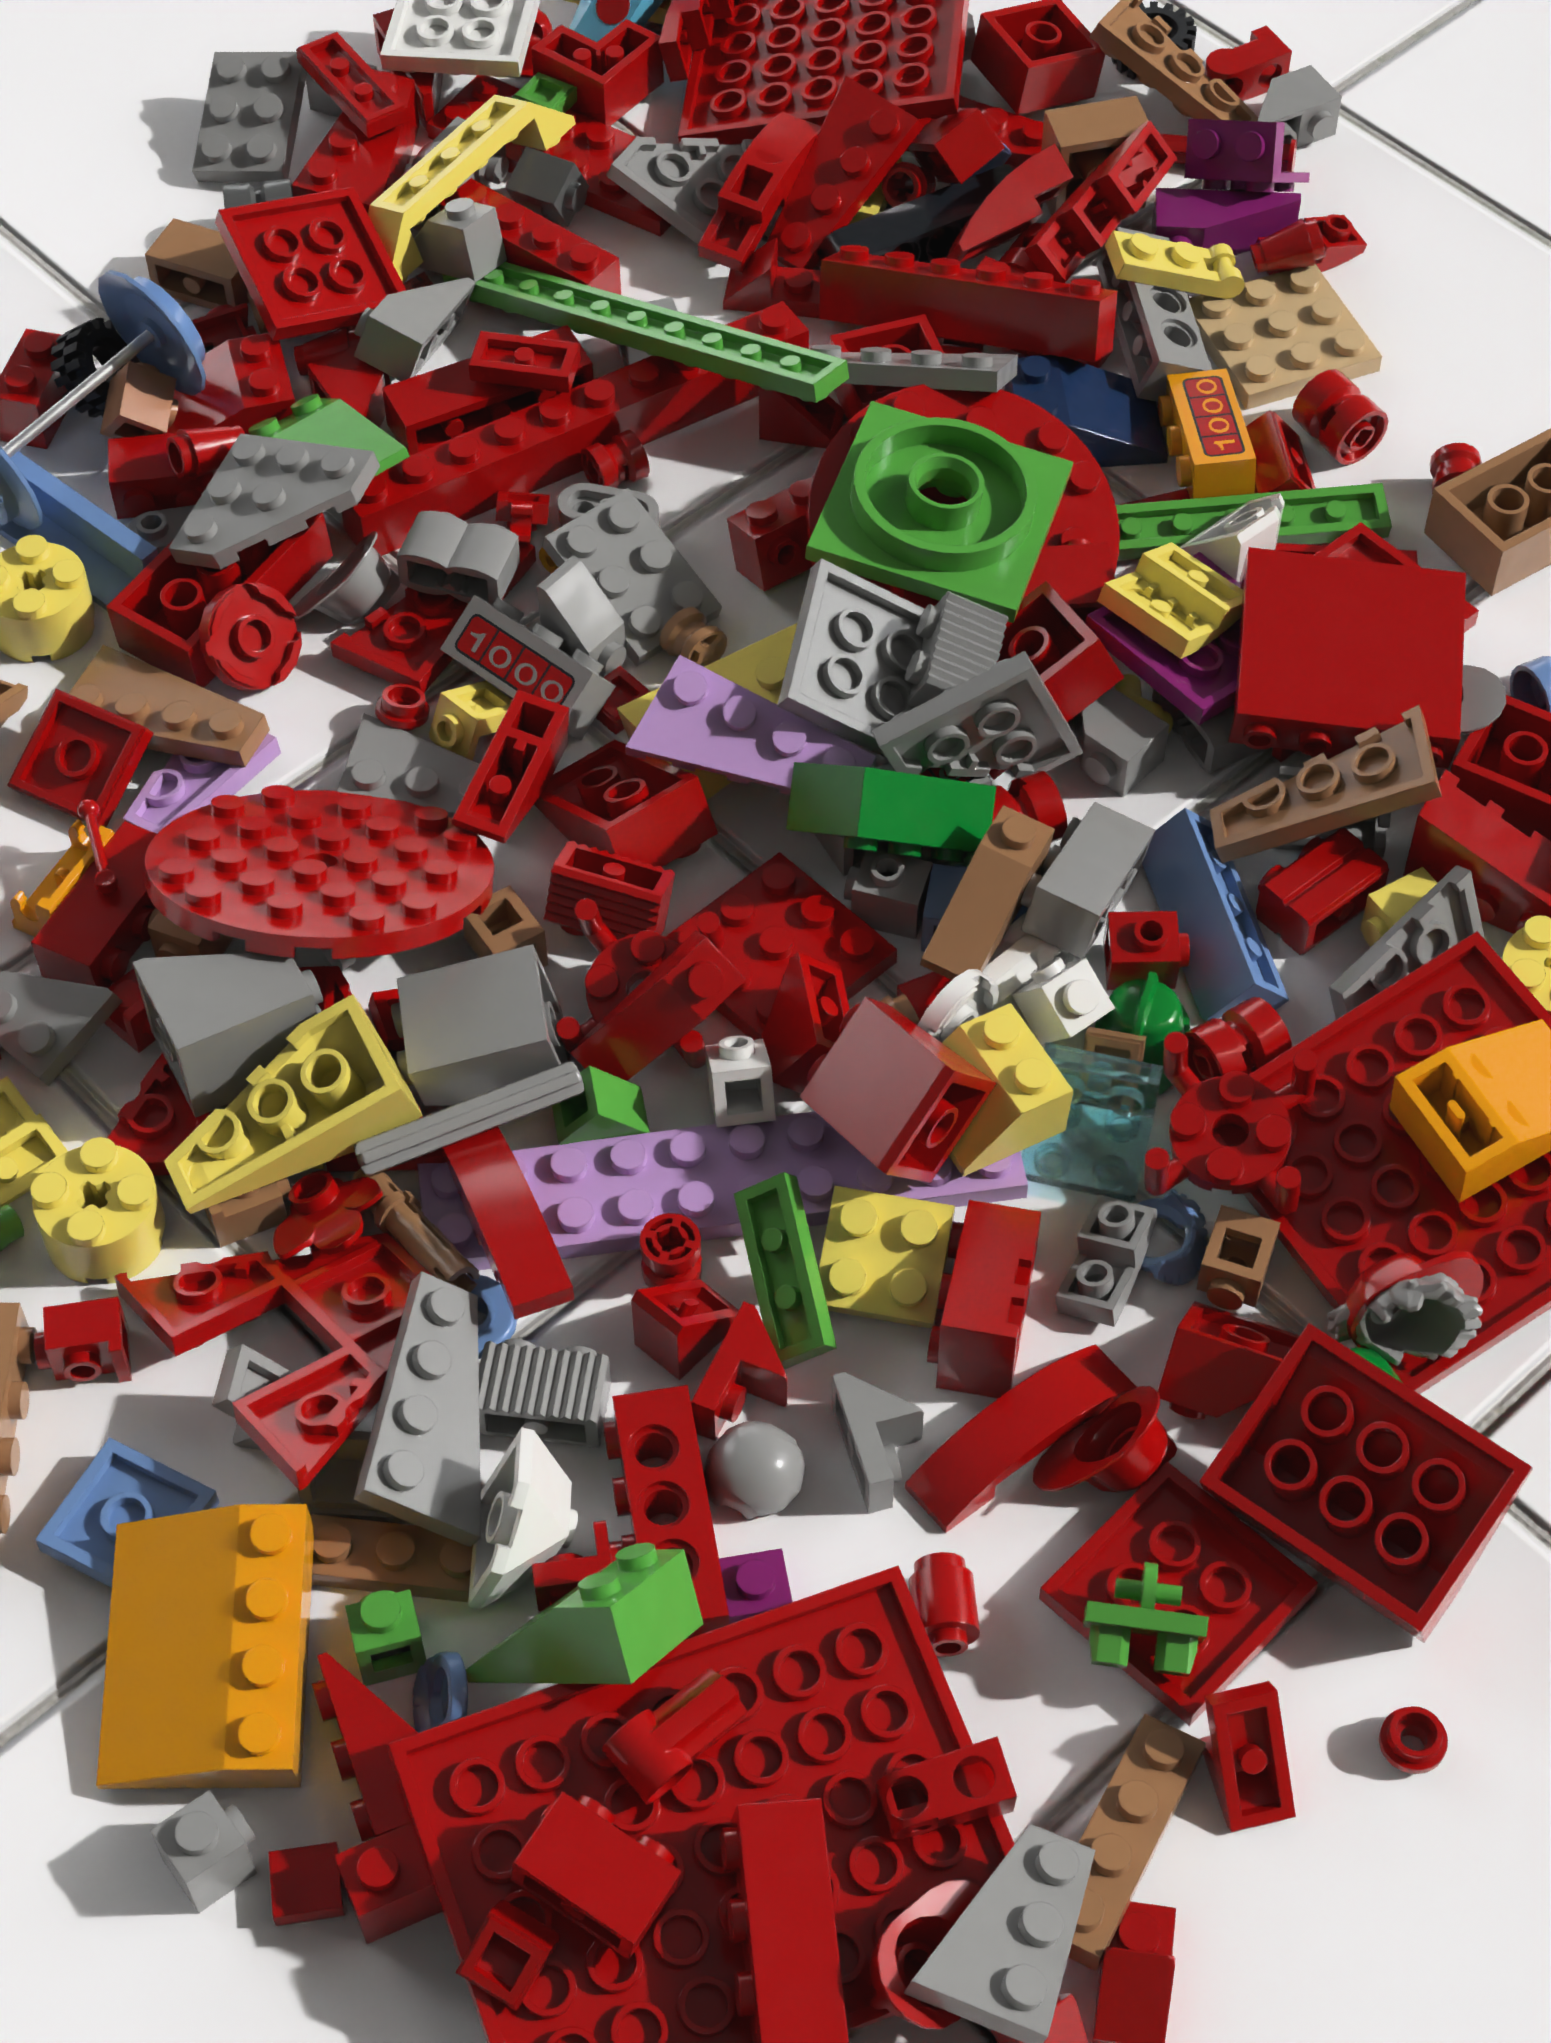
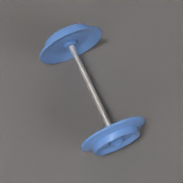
M109 270L99 277L98 293L104 309L127 346L2 448L0 446V525L13 521L19 526L32 530L43 524L42 509L36 495L19 468L11 460V457L135 355L142 363L153 365L159 369L160 373L176 378V391L193 396L205 389L206 374L202 362L205 360V348L201 336L181 306L162 287L150 279L140 276L132 279L124 273Z

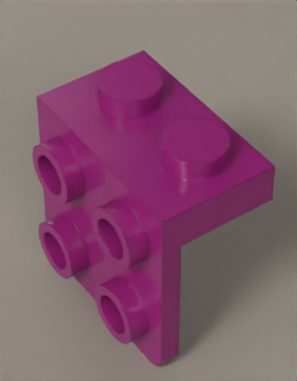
M1188 119L1184 178L1202 179L1201 189L1294 192L1295 183H1309L1310 173L1281 171L1285 122Z

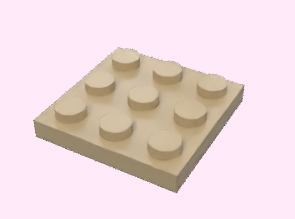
M1316 264L1315 266L1294 268L1244 282L1245 287L1243 291L1234 298L1222 299L1206 295L1189 298L1205 350L1218 369L1227 368L1234 392L1246 410L1296 396L1311 379L1326 370L1337 369L1350 380L1380 371L1382 355Z

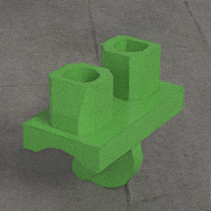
M1144 1562L1142 1581L1116 1577L1114 1598L1139 1601V1607L1087 1601L1084 1610L1083 1627L1090 1628L1089 1648L1091 1664L1127 1668L1131 1634L1156 1637L1153 1672L1188 1677L1195 1660L1198 1642L1202 1643L1207 1637L1209 1617L1155 1610V1603L1180 1606L1183 1586L1157 1583L1158 1563Z

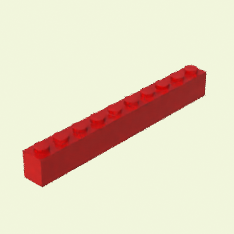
M784 301L726 324L730 327L809 349L808 328ZM651 355L574 387L570 390V393L562 392L411 455L375 476L358 505L341 512L344 530L355 546L372 531H376L378 535L373 547L383 556L401 548L418 513L421 511L448 512L463 521L496 508L498 491L531 493L583 471L580 452L585 447L595 443L609 444L613 435L628 429L636 434L642 445L758 397L759 386L737 379L725 378L721 374L697 367H688L681 362Z

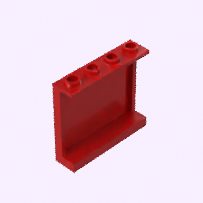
M1248 547L1240 576L1239 588L1243 590L1235 710L1228 742L1245 744L1253 749H1268L1272 747L1297 750L1310 756H1317L1321 753L1338 755L1357 745L1354 739L1355 736L1375 726L1379 733H1382L1404 722L1401 713L1420 705L1426 721L1435 768L1448 769L1461 736L1466 573Z

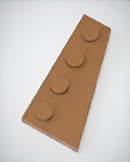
M1120 0L1098 22L1089 37L1099 44L1101 50L1107 56L1121 61L1136 73L1141 83L1147 87L1155 88L1169 99L1175 109L1182 115L1193 119L1258 120V116L1221 79L1210 80L1204 74L1203 60L1191 48L1181 50L1168 37L1172 28L1160 16H1156L1151 20L1139 7L1143 0Z

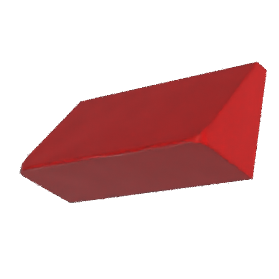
M1269 410L1246 426L1256 456L1255 484L1258 493L1315 489L1300 437L1275 412Z

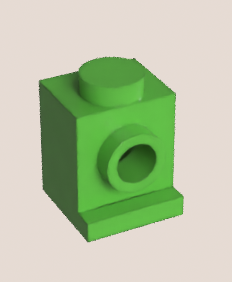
M410 1589L400 1592L390 1590L376 1591L366 1595L358 1603L345 1606L354 1649L365 1686L415 1674L420 1666L425 1664L426 1655ZM410 1646V1651L376 1660L371 1659V1655Z

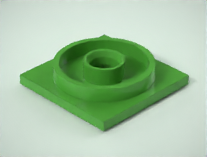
M871 401L807 544L805 559L818 562L822 558L855 575L936 600H941L949 591L1008 616V622L1014 623L1070 478L1073 461L1010 443L995 432L971 422L951 418H927ZM936 487L939 492L946 496L965 497L968 501L954 505L940 504L926 498L920 491Z

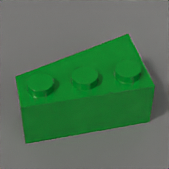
M794 762L786 830L844 837L843 848L877 851L878 841L887 842V853L921 857L922 847L932 848L931 859L964 863L965 852L975 853L992 824L996 786L870 767Z

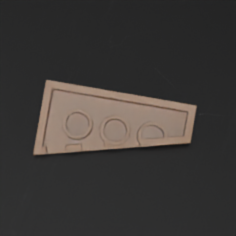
M106 645L101 647L68 693L147 727L154 734L146 749L246 767L270 731L263 713Z
M1420 705L1401 713L1404 722L1382 733H1379L1375 726L1355 736L1356 746L1330 759H1327L1324 753L1311 758L1303 763L1304 767L1296 776L1284 782L1274 777L1210 809L1214 846L1221 863L1442 797L1426 721Z

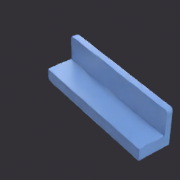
M18 451L11 457V460L19 468L34 491L42 509L43 524L29 530L10 521L0 525V535L14 545L24 536L40 535L49 543H55L73 551L84 565L93 601L107 611L106 606L159 554L158 549Z
M1184 808L1155 830L1142 865L1160 911H1177L1179 933H1188L1189 966L1182 967L1200 1016L1205 1021L1212 1018L1219 1019L1227 1010L1252 997L1264 999L1276 1010L1288 1002L1289 998L1234 862L1232 860L1221 863L1214 846L1211 821Z

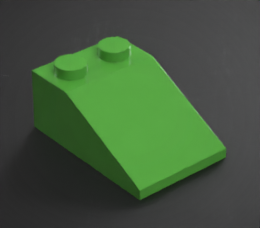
M318 394L307 396L292 404L290 408L293 413L279 421H277L276 417L268 418L248 429L250 435L374 451L380 464V468L375 476L410 457L404 445L343 400L320 398Z
M638 1543L621 1549L615 1555L616 1560L597 1573L582 1579L577 1587L542 1610L465 1669L468 1683L632 1684L704 1624L684 1549H656L652 1543Z

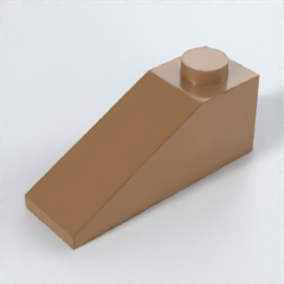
M1002 806L978 845L921 958V966L951 980L968 969H978L983 972L1022 907L1020 902L1034 873L1039 875L1041 873L1054 835V828L1009 807Z

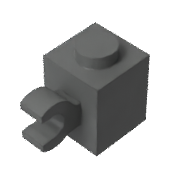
M525 147L505 189L512 199L520 205L552 222L569 227L575 213L579 212L585 204L589 185L575 163Z

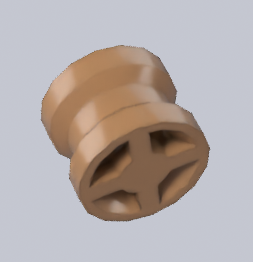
M688 607L675 613L667 621L660 635V646L670 656L677 657L681 655L704 667L722 657L727 646V636L717 626H708L707 618L697 608Z

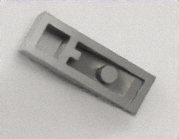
M467 277L388 294L374 310L367 307L361 315L354 332L355 335L361 337L354 357L399 381L414 377L461 322L476 282Z

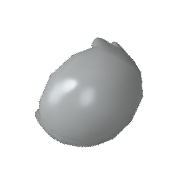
M745 1421L727 1429L710 1449L704 1468L706 1489L711 1501L716 1506H729L742 1513L746 1519H752L758 1515L764 1516L782 1512L801 1491L806 1464L798 1443L785 1431L761 1421Z

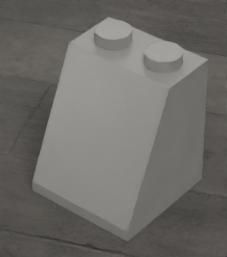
M533 944L397 978L399 1002L391 1005V1012L396 1032L400 1038L404 1037L405 1050L397 1052L398 1068L407 1085H414L425 1106H452L570 1061L569 1053L564 1048L556 1031L558 1021L563 1018L562 1009Z
M259 953L153 957L142 958L132 962L151 1031L195 1118L231 1103L249 1084L246 1078L260 1064L265 1068L289 1044L285 1038L300 1023L321 1012L318 1004L323 1002V996L317 980L310 969L301 972L294 958Z

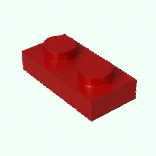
M480 331L468 364L470 380L570 393L581 359L580 343Z

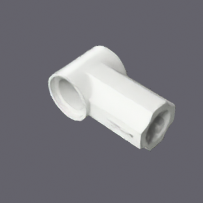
M1026 913L1021 915L1007 930L1001 946L995 950L983 970V973L992 978L998 986L999 994L996 1009L1009 1003H1014L1015 1000L1012 995L1034 981L1030 974L1038 967L1057 957H1061L1064 964L1073 962L1076 959L1075 955L1022 931L1021 927ZM986 1008L984 1014L991 1012Z

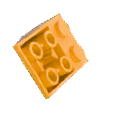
M1543 1019L1446 1047L1395 1076L1389 1109L1459 1203L1551 1151V1030Z

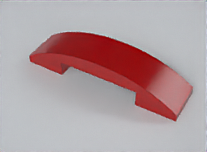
M1096 1344L1071 1353L1031 1375L973 1417L905 1482V1489L937 1525L947 1533L992 1500L995 1496L997 1484L1083 1421L1087 1422L1102 1413L1111 1403L1126 1392L1137 1388V1386Z

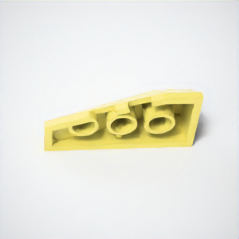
M354 994L300 1023L285 1038L289 1044L265 1068L259 1064L246 1078L249 1084L225 1109H215L164 1160L185 1209L190 1214L355 1152L354 1145L357 1142L423 1116L401 1071Z

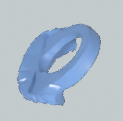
M1171 1189L1163 1198L1147 1199L1137 1204L1156 1208L1157 1218L1169 1220L1177 1228L1182 1229L1185 1232L1184 1243L1180 1249L1164 1256H1145L1140 1270L1153 1273L1154 1278L1161 1282L1178 1286L1189 1283L1197 1275V1271L1200 1270L1206 1251L1207 1239L1205 1238L1208 1235V1231L1204 1228L1206 1221L1203 1213H1199L1201 1209L1194 1200L1187 1199V1195L1183 1193L1179 1195L1176 1190Z
M439 1652L433 1657L428 1658L417 1672L412 1693L414 1696L412 1706L414 1708V1727L418 1733L467 1716V1675L462 1657L457 1652Z

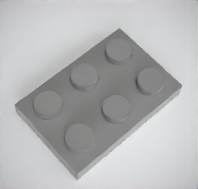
M214 52L192 172L198 182H264L288 179L307 71L298 63L296 52Z
M629 488L544 537L542 547L558 568L573 555L584 563L624 621L626 654L636 667L663 651V648L660 646V635L667 621L675 613L684 608L694 607L704 614L707 618V623L719 617L722 605Z

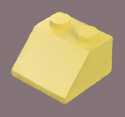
M1011 1003L959 1025L942 1042L946 1047L997 1083L949 1155L963 1177L1066 1130L1074 1090Z

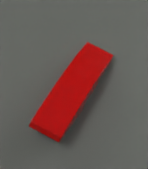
M735 0L671 1L658 43L670 82L688 79L692 51L710 48L714 20L731 18Z
M1148 120L1136 129L1086 178L1025 247L1024 251L1040 272L1052 274L1054 276L1053 281L1067 282L1087 254L1101 248L1110 237L1112 231L1116 229L1123 219L1137 213L1178 159L1151 120Z
M499 1127L441 1148L478 1244L483 1246L496 1282L500 1281L514 1319L516 1320L574 1300L572 1283L550 1231L514 1154Z

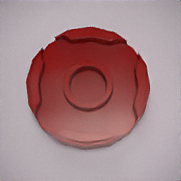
M262 583L235 584L216 593L205 607L199 626L200 650L208 668L224 684L241 691L266 689L284 681L297 665L302 647L301 631H297L294 618H297L292 604L278 590Z

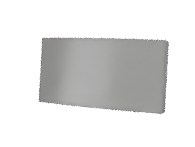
M1103 1195L1099 1196L1077 1235L1079 1254L1055 1295L1057 1312L1115 1327L1145 1258L1157 1220L1156 1208Z

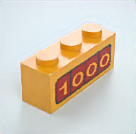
M1227 368L1167 375L1166 395L1158 397V415L1161 427L1167 426L1170 457L1177 456L1176 476L1179 487H1187L1190 499L1254 494L1256 456Z

